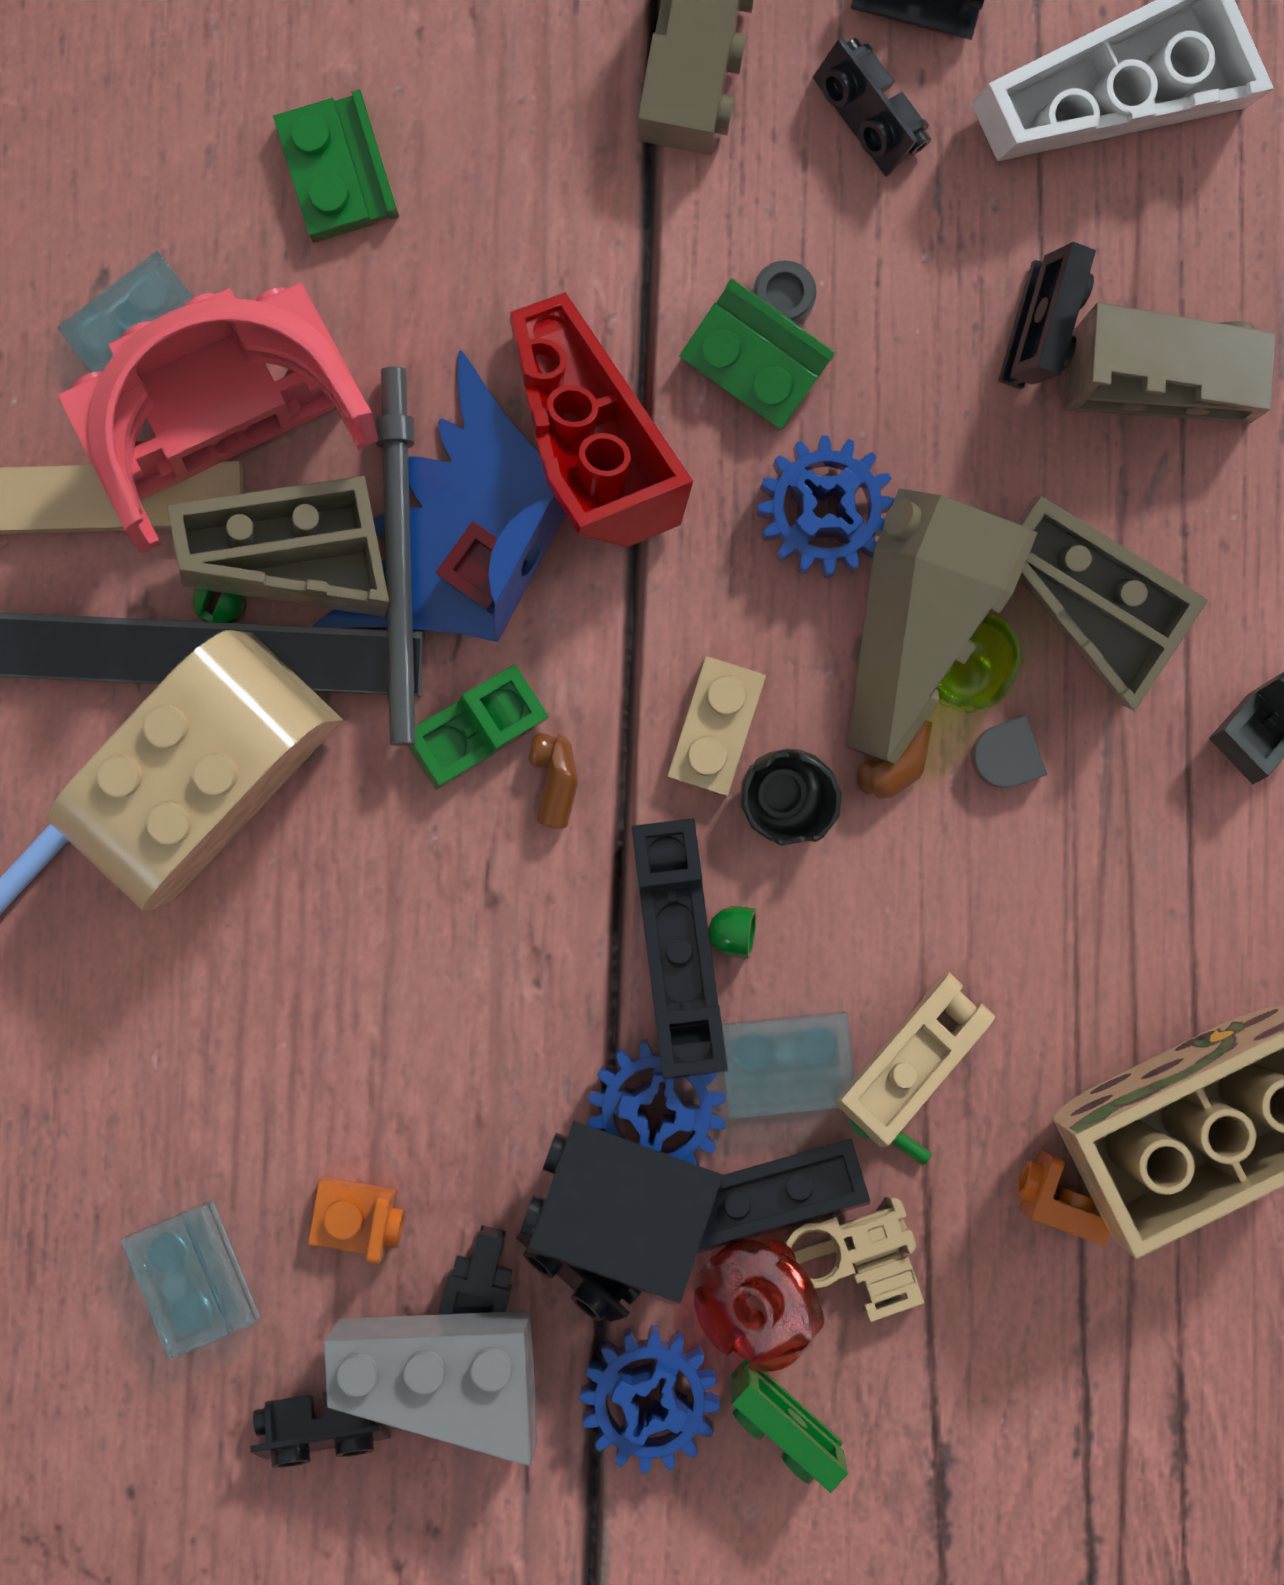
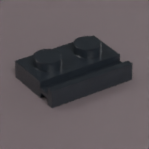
M1073 241L1044 255L1043 262L1038 260L1032 261L1001 368L999 382L1022 389L1025 383L1034 385L1060 376L1062 371L1067 368L1076 349V336L1072 334L1079 310L1088 301L1094 285V276L1090 273L1096 250Z

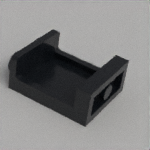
M573 1121L568 1137L559 1133L554 1135L542 1169L554 1174L547 1197L544 1199L533 1195L520 1230L521 1234L532 1237L527 1252L537 1256L543 1255L646 1292L650 1294V1297L672 1305L680 1304L723 1174Z

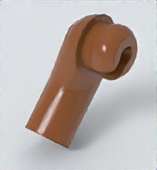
M930 721L924 722L896 764L882 759L879 762L866 760L862 763L857 772V784L860 790L866 794L874 793L878 799L892 798L920 779L925 767L933 723Z
M539 733L534 736L529 754V762L534 767L549 769L537 821L550 828L563 829L568 826L578 786L572 746L560 734L555 738L545 733Z

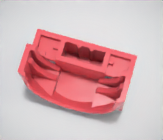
M302 282L287 289L279 287L268 290L257 297L255 301L235 299L230 288L217 294L206 293L196 296L181 308L170 311L153 321L140 322L127 329L121 338L108 343L113 357L103 371H96L82 376L73 384L71 389L58 394L124 530L140 554L161 545L141 504V500L203 472L220 462L239 455L334 409H337L358 450L379 441L372 412L360 393ZM265 362L279 365L289 370L285 377L274 381ZM147 418L156 437L146 442L136 441L139 431Z

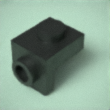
M1284 672L1247 694L1209 738L1252 784L1268 777L1284 758Z

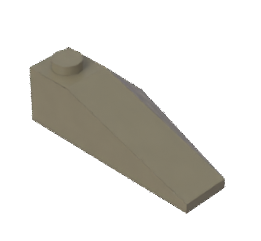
M898 489L894 502L885 516L884 526L874 549L847 747L893 764L898 762L938 704L939 691L937 687L955 660L965 664L977 647L970 639L990 609L1000 614L1013 595L1038 534L1037 532L941 495Z

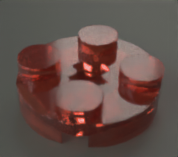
M774 1239L766 1243L757 1240L732 1242L712 1256L700 1271V1273H703L701 1276V1286L695 1290L694 1306L698 1321L705 1335L720 1352L728 1356L734 1351L740 1357L750 1360L745 1366L759 1372H773L792 1365L809 1348L814 1337L824 1326L825 1317L814 1285L804 1269L796 1262L793 1250L782 1241ZM752 1294L764 1303L768 1318H765L760 1309L751 1310L746 1300Z

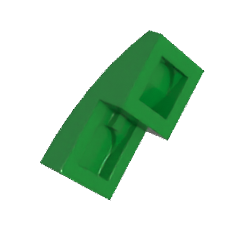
M516 664L464 693L459 701L416 725V744L408 747L435 790H438L547 720L549 716Z

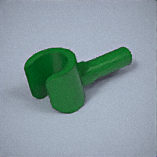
M850 1119L851 1127L857 1135L870 1138ZM902 1131L891 1142V1144L921 1165H925L931 1157L930 1151Z

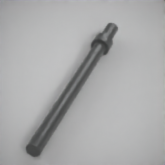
M391 366L381 369L382 415L376 418V431L379 439L376 445L383 448L386 587L389 598L387 608L390 745L410 746L416 744L408 448L414 446V418L407 415L406 369Z

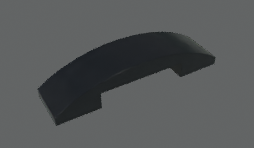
M690 818L631 826L663 1080L728 1072L695 820Z

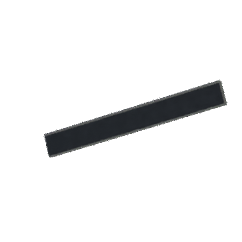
M0 612V677L160 685L185 658L203 643L223 631L233 630L252 632L314 692L389 695L387 630ZM413 632L414 696L422 697L425 634L423 632Z

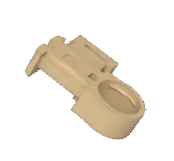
M885 1197L888 1208L842 1224L838 1223L837 1217L829 1216L815 1222L799 1224L790 1229L784 1237L780 1249L781 1263L788 1276L803 1286L815 1289L827 1287L838 1279L854 1274L856 1283L864 1281L871 1301L863 1304L865 1309L862 1310L865 1320L869 1322L924 1304L909 1256L901 1257L898 1249L902 1247L905 1253L911 1254L916 1248V1241L912 1231L905 1224L906 1212L902 1202L893 1197ZM817 1231L826 1233L831 1237V1240L791 1253L792 1245L795 1244L800 1236L807 1232ZM836 1252L837 1256L833 1268L821 1278H803L794 1269L796 1265ZM853 1263L855 1264L857 1274H855Z

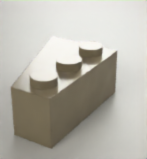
M754 0L661 1L656 31L652 36L638 115V141L712 155L715 134L728 135L735 96L724 94L728 72L740 74L747 35L736 33L740 11L752 13Z
M1097 302L1073 331L1072 335L1076 336L1077 343L1073 358L1066 371L1064 411L1252 423L1271 410L1276 333L1256 330L1251 323L1242 321L1215 323Z
M365 475L167 505L183 587L379 617L386 616L389 598Z
M1043 496L1035 497L1017 522V524L1028 527L1038 533L1019 579L1120 703L1135 711L1208 602V599Z

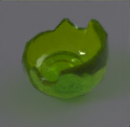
M989 613L970 639L977 647L967 662L962 664L955 660L938 685V703L940 705L964 713H976L998 705L1010 694L1023 663L1020 638L1005 619Z

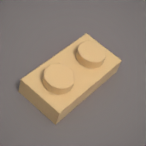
M708 656L705 657L667 778L728 796L766 678L765 674Z

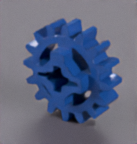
M821 436L816 452L810 453L808 447L802 441L797 442L793 449L795 459L793 463L781 456L774 460L773 468L780 476V479L763 478L760 490L771 496L772 500L758 504L756 509L757 516L772 518L773 521L772 524L763 530V540L768 541L780 538L783 544L776 558L779 561H783L793 553L800 557L798 572L801 574H805L813 562L821 563L824 578H831L838 561H842L850 573L856 571L860 566L858 551L871 558L874 556L877 542L872 535L880 536L885 520L881 518V514L888 512L895 499L889 496H881L880 491L888 485L892 478L889 473L876 476L871 473L870 469L877 457L873 452L865 455L860 461L852 456L854 452L853 440L848 439L840 452L832 451L828 436ZM831 467L842 470V472L838 476H817L811 469ZM860 487L864 491L867 500L868 514L866 523L862 522L863 517L855 511V494ZM786 490L791 493L790 497L798 504V519L792 527L789 526L784 511ZM831 495L839 502L835 509L836 516L829 513L820 519L813 512L818 503L816 498L825 501ZM834 537L841 544L845 543V545L835 548H821L809 543L814 538Z
M647 1039L640 1040V1056L633 1059L622 1048L616 1051V1058L620 1068L615 1072L610 1068L601 1066L597 1075L607 1087L605 1090L596 1089L589 1092L588 1101L594 1105L601 1106L602 1112L588 1117V1126L596 1129L604 1128L607 1133L626 1139L616 1124L615 1114L619 1115V1118L631 1121L639 1133L638 1144L695 1165H697V1161L693 1152L697 1148L713 1153L716 1145L711 1137L707 1135L709 1129H724L726 1123L725 1118L712 1113V1107L726 1102L724 1092L718 1090L708 1091L706 1087L715 1079L716 1073L685 1077L698 1095L700 1103L698 1105L694 1104L693 1101L682 1099L674 1087L675 1078L663 1080L660 1053H652ZM653 1068L651 1079L636 1089L620 1088L631 1075L643 1069ZM664 1082L663 1092L666 1099V1108L674 1112L673 1115L662 1114L659 1124L655 1125L654 1134L649 1136L650 1122H648L647 1111L639 1108L640 1104H651L654 1095L658 1094L660 1083ZM693 1130L689 1137L679 1145L667 1150H661L663 1141L677 1131L691 1132Z
M658 1325L650 1326L646 1340H638L632 1328L625 1329L623 1347L618 1348L609 1340L604 1341L601 1352L606 1362L603 1364L598 1361L589 1360L586 1366V1375L596 1384L581 1386L580 1401L595 1406L590 1407L583 1413L584 1428L600 1426L601 1429L595 1437V1447L598 1451L608 1448L611 1444L617 1447L615 1464L620 1467L633 1455L639 1457L641 1473H648L652 1464V1458L661 1457L663 1464L668 1470L675 1469V1452L682 1449L685 1454L694 1458L698 1454L697 1443L694 1438L695 1433L711 1437L714 1432L713 1422L704 1413L719 1411V1396L704 1391L717 1384L714 1369L698 1371V1368L705 1359L704 1351L698 1346L687 1353L683 1352L684 1337L683 1333L676 1331L671 1336L669 1342H664L660 1340ZM652 1358L651 1362L635 1368L627 1366V1364L636 1360ZM678 1370L684 1374L691 1386L693 1393L692 1402L687 1401L686 1395L675 1388L674 1383ZM661 1379V1402L652 1400L647 1408H643L638 1418L639 1395L647 1396L652 1388H656ZM606 1394L612 1396V1402L622 1406L624 1419L621 1427L609 1411ZM667 1429L672 1431L663 1436L648 1438L649 1435Z

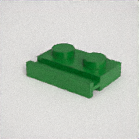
M360 89L351 92L352 96L334 101L333 98H329L273 115L306 228L313 243L373 225L372 222L386 217H390V219L399 217Z
M731 278L717 302H714L679 357L782 430L837 352L739 281Z
M747 1356L731 1374V1378L734 1379L731 1383L732 1405L736 1407L733 1410L734 1417L753 1437L761 1440L767 1435L784 1451L781 1454L784 1463L799 1479L807 1484H810L815 1479L831 1493L848 1475L845 1453L840 1448L843 1444L842 1440Z

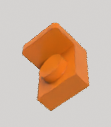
M1040 1150L1036 1162L1028 1161L1021 1172L1016 1191L1017 1197L1022 1199L1019 1209L1032 1220L1105 1246L1109 1232L1099 1211L1096 1210L1092 1197L1066 1186H1061L1058 1196L1055 1195L1065 1161L1052 1153Z
M322 1177L318 1182L308 1244L367 1254L366 1262L380 1264L387 1252V1248H398L401 1238L405 1210L394 1208L397 1189Z

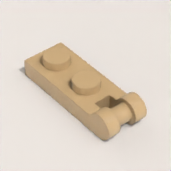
M950 972L944 973L932 984L919 1004L834 1101L880 1147L891 1144L995 1019V1015L984 1004L979 1002L974 1005L960 991L963 985ZM943 1011L957 1023L952 1034L937 1020Z

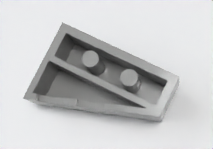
M531 1311L338 1319L324 1340L327 1408L531 1467L538 1440Z

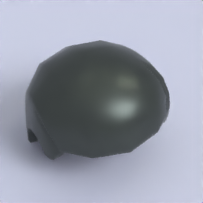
M787 748L769 752L757 758L754 764L749 766L742 779L740 806L751 828L778 845L786 846L807 841L817 842L825 837L840 817L842 792L832 770L816 755L800 749Z

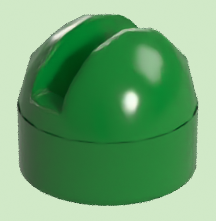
M194 589L193 607L196 614L203 621L211 623H236L243 616L247 604L246 596L242 598V595L222 592L212 615L206 612V609L215 591Z
M730 906L719 911L712 918L709 925V936L717 950L732 957L750 958L756 930V908Z

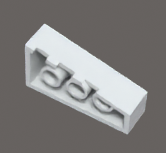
M1155 0L990 82L972 101L971 105L997 161L1245 109L1273 90L1274 87L1235 0Z

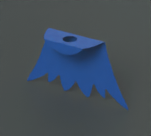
M460 350L457 379L461 414L465 428L462 429L444 419H440L438 422L441 440L447 454L451 458V462L425 457H408L409 484L415 497L422 505V508H410L413 629L455 633L498 642L566 514L546 484L540 453L501 409L484 385L474 366L463 351ZM384 514L375 517L373 521L375 531L385 540ZM472 521L497 538L491 553L488 573L491 596L495 604L491 613L484 610L435 573ZM384 559L381 562L386 582V564ZM526 559L527 564L522 569L523 562ZM333 610L312 627L346 629L387 628V612L385 617Z

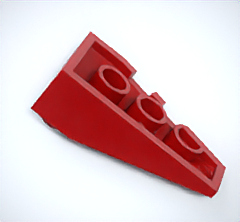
M564 292L512 311L510 313V324L546 484L577 533L581 536L611 544L630 547L680 526L693 480L567 293Z

